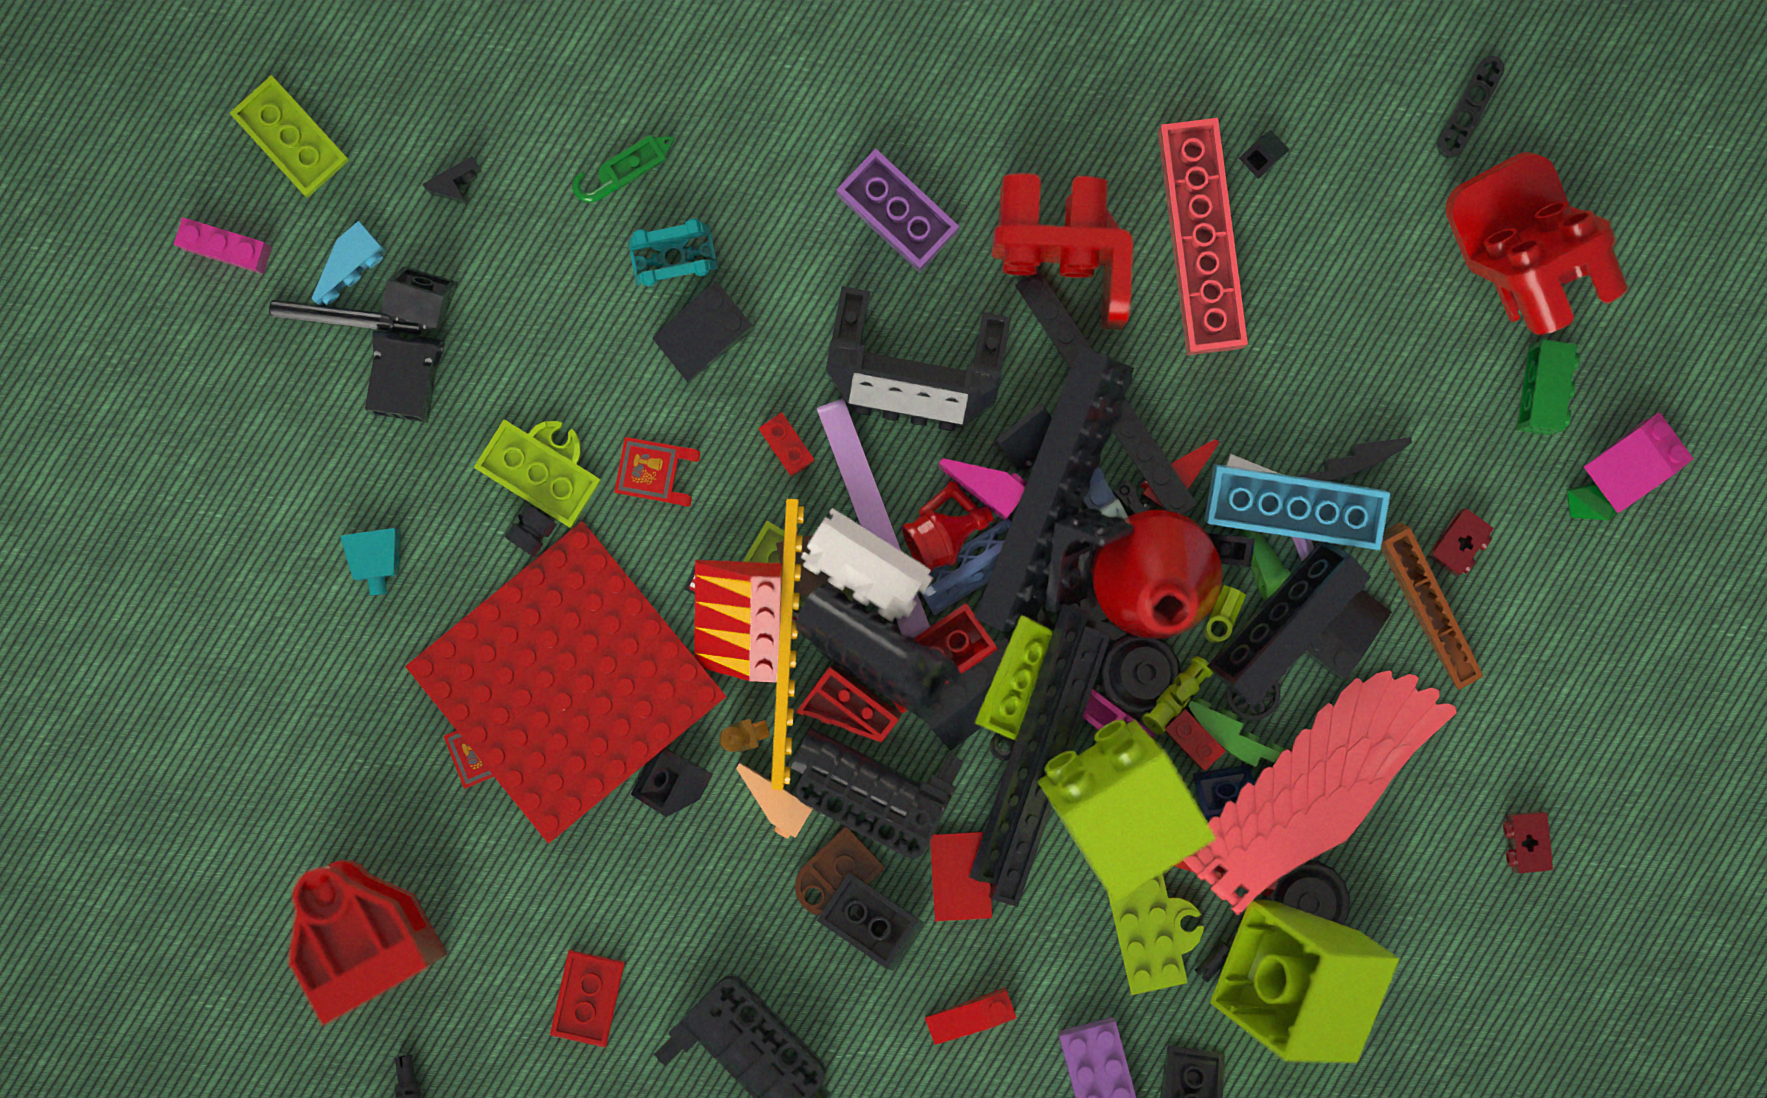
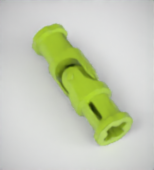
M1194 656L1190 660L1191 665L1186 671L1178 674L1173 684L1157 699V705L1154 709L1142 717L1143 723L1149 730L1162 735L1166 730L1165 726L1172 717H1177L1188 704L1190 696L1195 695L1199 691V685L1203 680L1213 674L1207 667L1209 663L1205 659Z

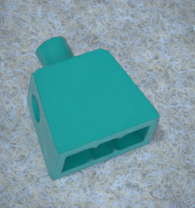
M390 528L341 535V542L353 579L356 581L368 580L370 596L387 594L385 577L397 576L399 574L400 529Z

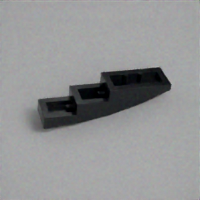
M1412 438L1355 444L1350 447L1351 457L1328 459L1323 462L1324 472L1301 474L1297 477L1332 482L1354 475L1383 462L1412 443Z

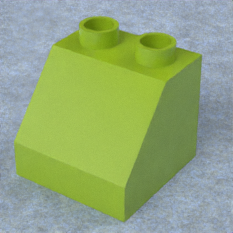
M1253 899L1247 906L1210 1003L1285 1061L1358 1063L1400 958L1358 930L1276 901Z

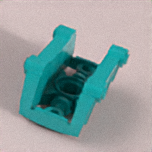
M695 218L688 219L684 225L650 232L638 229L636 232H633V236L628 241L636 286L643 284V286L651 287L657 284L658 280L689 275L691 273L705 276L709 273V270H718L710 227ZM708 236L709 241L703 243L699 249L692 250V246L686 247L691 239ZM652 248L660 252L653 254V258L650 259L634 256L635 250ZM672 249L678 250L682 255L680 262L675 265L666 262V254ZM702 255L705 258L713 259L699 260L692 263L688 262L694 260V256ZM654 264L655 268L661 267L657 270L642 272L647 268L648 265Z

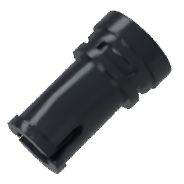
M1220 939L1211 949L1212 953L1194 970L1198 975H1201L1209 967V970L1202 977L1208 983L1225 964L1231 948Z

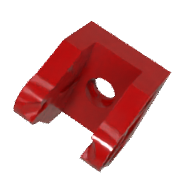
M340 860L329 864L327 867L308 871L298 879L293 889L292 901L296 912L288 964L322 1026L426 969L447 955L416 895L369 874L363 865L353 860Z

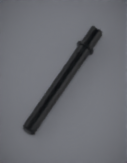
M272 300L269 306V313L273 317L387 330L392 333L421 334L422 328L417 326L416 322L409 320L396 321L391 319L388 314L281 300Z

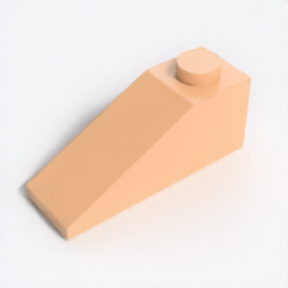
M740 762L736 769L770 823L775 825L774 831L787 839L790 835L796 838L813 809L802 804L796 795L786 789L771 790L772 781Z

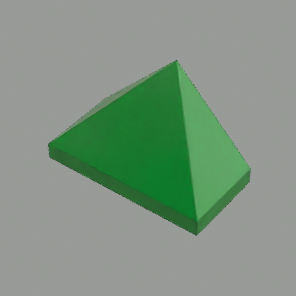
M1596 483L1566 489L1569 516L1571 518L1609 521L1617 514Z

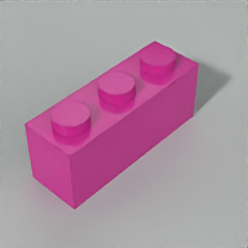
M183 217L174 241V245L182 250L260 274H264L272 247L265 242Z

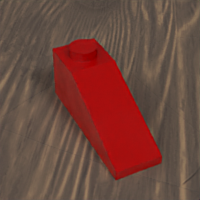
M1214 439L1171 463V466L1187 490L1220 443L1218 440ZM1144 480L1140 486L1144 491L1140 496L1161 510H1165Z
M1005 987L925 1017L935 1045L987 1030L1016 1019Z

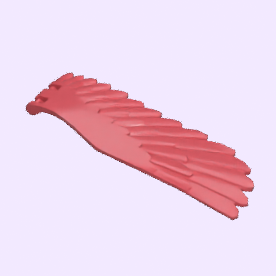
M1391 671L1376 673L1364 683L1358 678L1354 679L1339 694L1334 706L1327 703L1316 714L1311 730L1304 729L1299 732L1294 740L1291 752L1286 749L1280 753L1273 768L1266 767L1262 770L1255 785L1248 782L1240 790L1236 803L1232 801L1227 802L1220 817H1213L1209 821L1208 826L1216 839L1183 859V861L1196 873L1198 878L1201 880L1205 879L1211 884L1210 889L1223 901L1226 899L1232 905L1231 909L1237 915L1240 914L1257 895L1275 880L1306 861L1346 841L1361 824L1393 777L1413 753L1457 713L1455 706L1448 703L1436 704L1435 702L1440 696L1439 690L1431 687L1417 691L1416 685L1419 679L1416 675L1408 674L1394 680ZM1218 864L1226 871L1220 877L1213 871ZM1240 884L1248 891L1242 897L1234 892Z

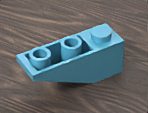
M359 221L335 242L312 296V299L318 305L323 306L324 304L329 305L339 297L340 294L338 292L346 285L348 287L354 285L361 278L360 273L367 267L373 268L383 259L382 254L386 250Z

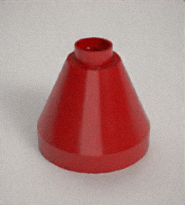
M1149 510L1125 518L1127 523L1134 525V532L1109 544H1099L1093 558L1092 583L1101 609L1117 627L1132 635L1143 638L1161 639L1173 637L1195 627L1209 614L1215 605L1222 585L1221 561L1211 538L1195 521L1172 511Z

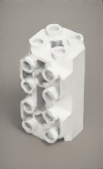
M832 508L829 514L833 518L831 520L828 518L823 520L807 546L811 551L808 555L804 552L801 556L805 560L803 566L816 575H819L821 571L830 576L828 582L842 591L845 587L855 592L852 596L854 599L865 606H868L870 602L879 607L877 613L891 622L894 617L899 620L902 616L908 618L917 604L913 600L916 593L919 591L923 594L933 579L928 575L931 570Z

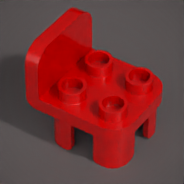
M1532 152L1519 153L1460 184L1450 193L1446 202V216L1463 258L1474 274L1494 283L1508 319L1514 323L1520 319L1518 312L1520 309L1528 329L1535 334L1550 333L1569 325L1573 321L1574 316L1561 283L1567 284L1586 275H1590L1597 296L1602 302L1610 303L1621 297L1628 290V284L1613 249L1616 237L1610 222L1593 215L1592 211H1583L1569 205L1556 169L1546 157Z
M1010 174L1003 176L1002 187H1000L999 226L994 229L991 255L993 258L1003 260L1002 273L1009 275L1037 274V266L1040 263H1060V276L1090 278L1094 276V269L1098 268V265H1103L1102 329L1122 330L1128 321L1130 308L1133 240L1127 231L1119 228L1107 209L1108 181L1096 177H1076L1072 183V195H1069L1065 202L1064 227L1039 226L1040 178L1035 174Z

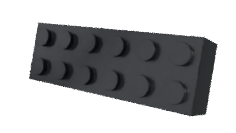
M1321 541L1214 657L1207 667L1229 689L1252 705H1255L1265 697L1267 691L1275 682L1285 675L1287 669L1296 659L1305 653L1307 647L1317 636L1325 631L1327 625L1345 609L1348 602L1364 588L1371 576L1352 555L1329 542Z

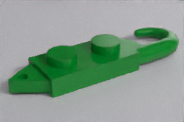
M649 135L606 161L599 169V179L602 186L590 193H586L580 188V181L585 176L584 172H580L573 180L572 188L575 196L583 202L593 203L615 190L623 188L667 161L665 157L675 140L674 137H652V135ZM666 140H669L670 143H669V144H665V141H666Z

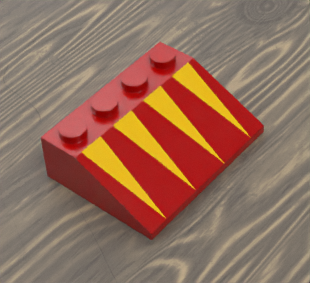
M695 560L694 657L704 669L747 681L777 682L783 563Z

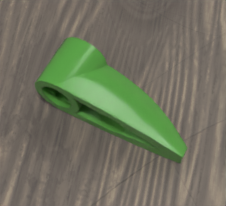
M1240 529L1242 537L1255 539L1251 569L1260 595L1264 600H1268L1291 573L1287 568L1284 569L1275 551L1257 531Z

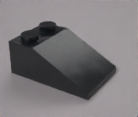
M716 281L692 300L652 339L689 383L750 334L754 328Z
M1362 589L1348 602L1345 609L1327 625L1325 631L1317 636L1307 647L1305 654L1339 680H1346L1363 658L1392 612Z
M849 872L817 919L819 923L884 968L892 971L895 970L925 924L924 921Z
M1168 1045L1160 1098H1223L1225 1053Z

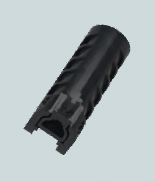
M822 584L816 588L806 599L799 611L796 620V631L807 638L818 652L926 722L934 713L932 702L946 682L955 684L961 675L953 660L928 646L919 645L914 637L902 634L898 627L893 624H886L878 614L867 612L859 602H851L843 592L830 584Z
M811 727L791 768L803 774L796 788V797L802 804L906 858L915 859L924 853L956 789L953 782L964 761L948 754L938 776L932 775L929 783L925 781L920 783ZM809 784H813L816 793L821 795L823 789L828 791V793L824 796L820 805L817 803L820 797L811 794L809 798L806 797L802 786L808 787ZM839 797L843 802V808L839 811L831 810L827 805L828 799ZM849 803L853 804L851 811L857 814L862 810L865 811L868 820L873 822L874 816L879 818L875 822L873 831L868 830L871 824L866 821H862L860 824L856 823V816L851 813L848 814V818L843 817ZM891 824L895 829L894 834L890 837L881 836L878 832L881 825ZM900 830L904 831L902 833L903 838L909 841L913 837L917 838L919 847H913L911 850H908L907 843L899 839L898 845L895 844Z

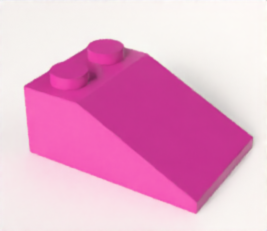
M1659 412L1639 423L1586 464L1584 468L1615 511L1619 513L1673 476L1694 458Z
M942 459L938 468L1003 520L1018 505L1027 484L1016 473L1010 476L1003 471L953 460Z

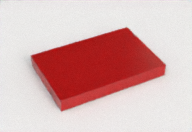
M984 831L933 834L930 840L935 921L992 918L991 898L989 897L991 891L990 883L976 881L969 877Z
M568 950L550 1036L606 1048L625 961Z

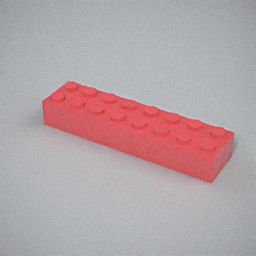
M1218 118L1163 124L1158 130V139L1186 354L1195 355L1243 349L1248 345Z

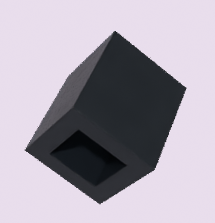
M1270 129L1239 159L1259 179L1285 156L1290 149Z

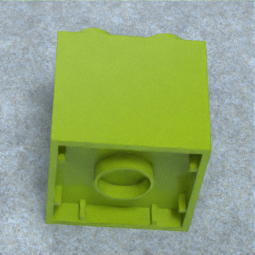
M1117 720L1105 725L1094 737L1097 744L1078 756L1074 751H1067L1054 757L1045 767L1047 775L1037 781L1087 864L1115 902L1216 839L1165 752L1135 720L1129 724H1126L1124 720Z

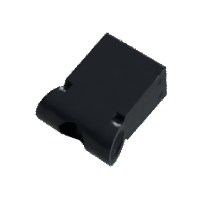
M373 330L374 358L365 410L376 416L429 423L436 367L442 357L445 340L428 337L405 340L399 337L397 333Z

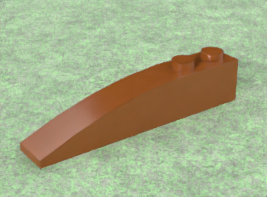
M1400 522L1383 532L1381 550L1426 637L1455 687L1460 690L1484 676L1411 528Z

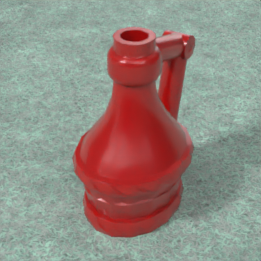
M950 481L943 490L920 508V517L912 523L903 524L901 530L913 559L930 569L931 573L936 567L954 566L962 545L968 536L975 530L980 531L987 528L994 519L987 506L983 508L976 507L975 503L958 487V484L955 481ZM953 497L969 514L948 516L934 511L949 498Z

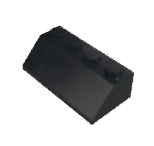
M1007 636L996 644L998 648L996 651L963 672L955 684L950 682L945 684L932 702L934 713L926 723L950 751L983 727L976 724L975 721L1010 643V639Z

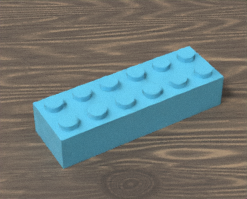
M1214 464L1204 521L1213 525L1380 550L1390 493L1385 490Z

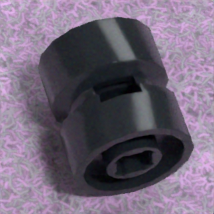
M527 503L518 515L519 523H512L504 537L529 555L535 557L543 546L542 538L549 537L557 524Z

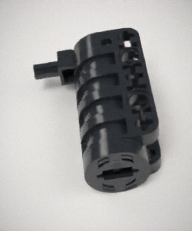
M727 974L722 977L668 1033L670 1038L654 1053L657 1060L664 1066H667L682 1050L687 1053L699 1042L753 1098H828L831 1094L822 1084L825 1073V1064L822 1059L736 974ZM732 986L735 989L734 993H725L726 988L729 989ZM741 996H743V998H742V1000L740 1001L739 1005H736L734 1001H736V1000L739 1001L740 998H741ZM745 1006H752L757 1011V1014L749 1016L744 1012L743 1008ZM762 1017L765 1018V1022H760ZM772 1028L776 1030L775 1034L770 1033L769 1035H767L765 1033L766 1029L768 1031H770ZM778 1041L780 1045L777 1046L774 1042ZM786 1048H793L797 1051L798 1055L789 1057L785 1054L784 1050ZM805 1059L808 1063L803 1064L802 1060ZM815 1070L817 1072L816 1076L814 1074L806 1075V1071L811 1073Z

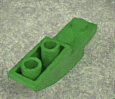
M1197 697L1195 702L1189 700L1186 705L1191 716L1225 751L1251 766L1257 767L1260 757L1275 763L1280 753L1286 750L1273 743L1266 747L1259 743L1260 737L1244 731L1243 736L1239 735L1243 723L1238 722V715L1223 709L1220 714L1211 710V703Z

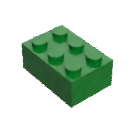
M1541 340L1528 347L1517 431L1553 435L1565 431V427L1569 426L1571 421V410H1568L1569 398L1572 399L1575 393V381H1572L1573 370L1578 368L1580 358L1579 353H1576L1577 345Z

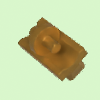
M747 719L730 724V727L725 728L720 733L719 743L721 747L729 752H740L758 747V740L770 737L766 721L752 724L751 720Z

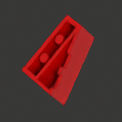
M835 663L829 667L796 711L798 714L822 720L824 723L845 728L850 732L879 742L885 739L902 715Z

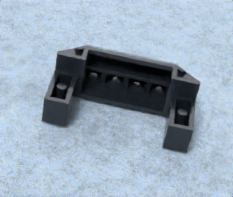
M845 286L841 287L833 335L830 340L826 374L847 405L854 408V413L871 416V411L883 413V419L899 421V417L910 418V423L914 425L927 426V422L939 424L938 429L955 432L956 427H964L995 405L1011 317L983 312L973 366L968 365L965 371L865 352V346L861 345L870 300V291Z

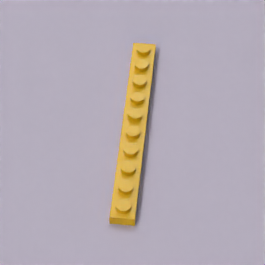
M786 499L771 790H784V784H790L791 767H786L785 761L786 755H791L792 738L787 737V726H793L794 709L788 708L789 697H794L795 680L790 679V668H796L797 651H792L791 646L792 639H797L798 636L796 622H793V610H799L800 593H794L795 581H800L801 564H796V552L802 553L803 535H797L798 524H803L804 506H799L798 499Z

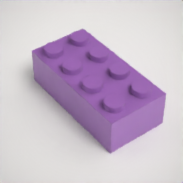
M876 148L836 190L837 196L919 273L959 232V225Z
M1113 1017L1058 1031L1075 1098H1136L1117 1024Z

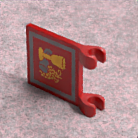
M625 437L614 493L689 507L692 497L688 494L673 492L679 459L698 462L700 460V452L692 448Z
M507 709L509 713L508 721H511L515 718V713L513 709ZM457 730L443 736L464 789L494 777Z

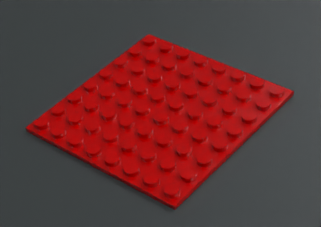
M583 521L405 666L548 844L727 697ZM507 709H513L515 713V718L511 721H508L509 713Z

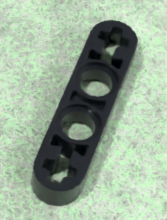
M1487 56L1477 65L1438 139L1437 150L1443 157L1454 158L1465 148L1504 73V64L1500 58ZM1491 63L1494 65L1493 70L1497 74L1493 73L1485 83L1481 81L1487 72L1484 66L1487 67ZM1474 87L1481 88L1485 95L1484 100L1481 102L1473 101L1470 97V90ZM1466 112L1471 116L1470 126L1463 127L1458 124V113ZM1455 131L1462 133L1457 136L1454 143L1458 148H1453L1451 151L1446 149L1448 144L1444 140L1448 141L1451 139Z

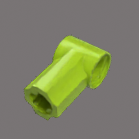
M1222 586L1209 619L1203 628L1204 636L1208 641L1221 643L1229 638L1246 594L1233 587ZM1213 622H1219L1224 626L1225 632L1222 637L1212 634L1211 624Z

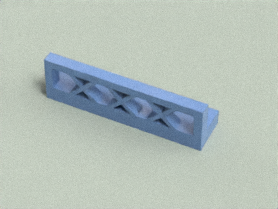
M1009 518L962 546L956 561L962 562L960 568L955 571H948L949 565L934 568L928 574L930 577H937V580L926 588L922 596L934 615L989 582L1005 541H997V537L1006 530H1009L1011 525ZM986 547L985 552L981 555L972 556L977 548Z

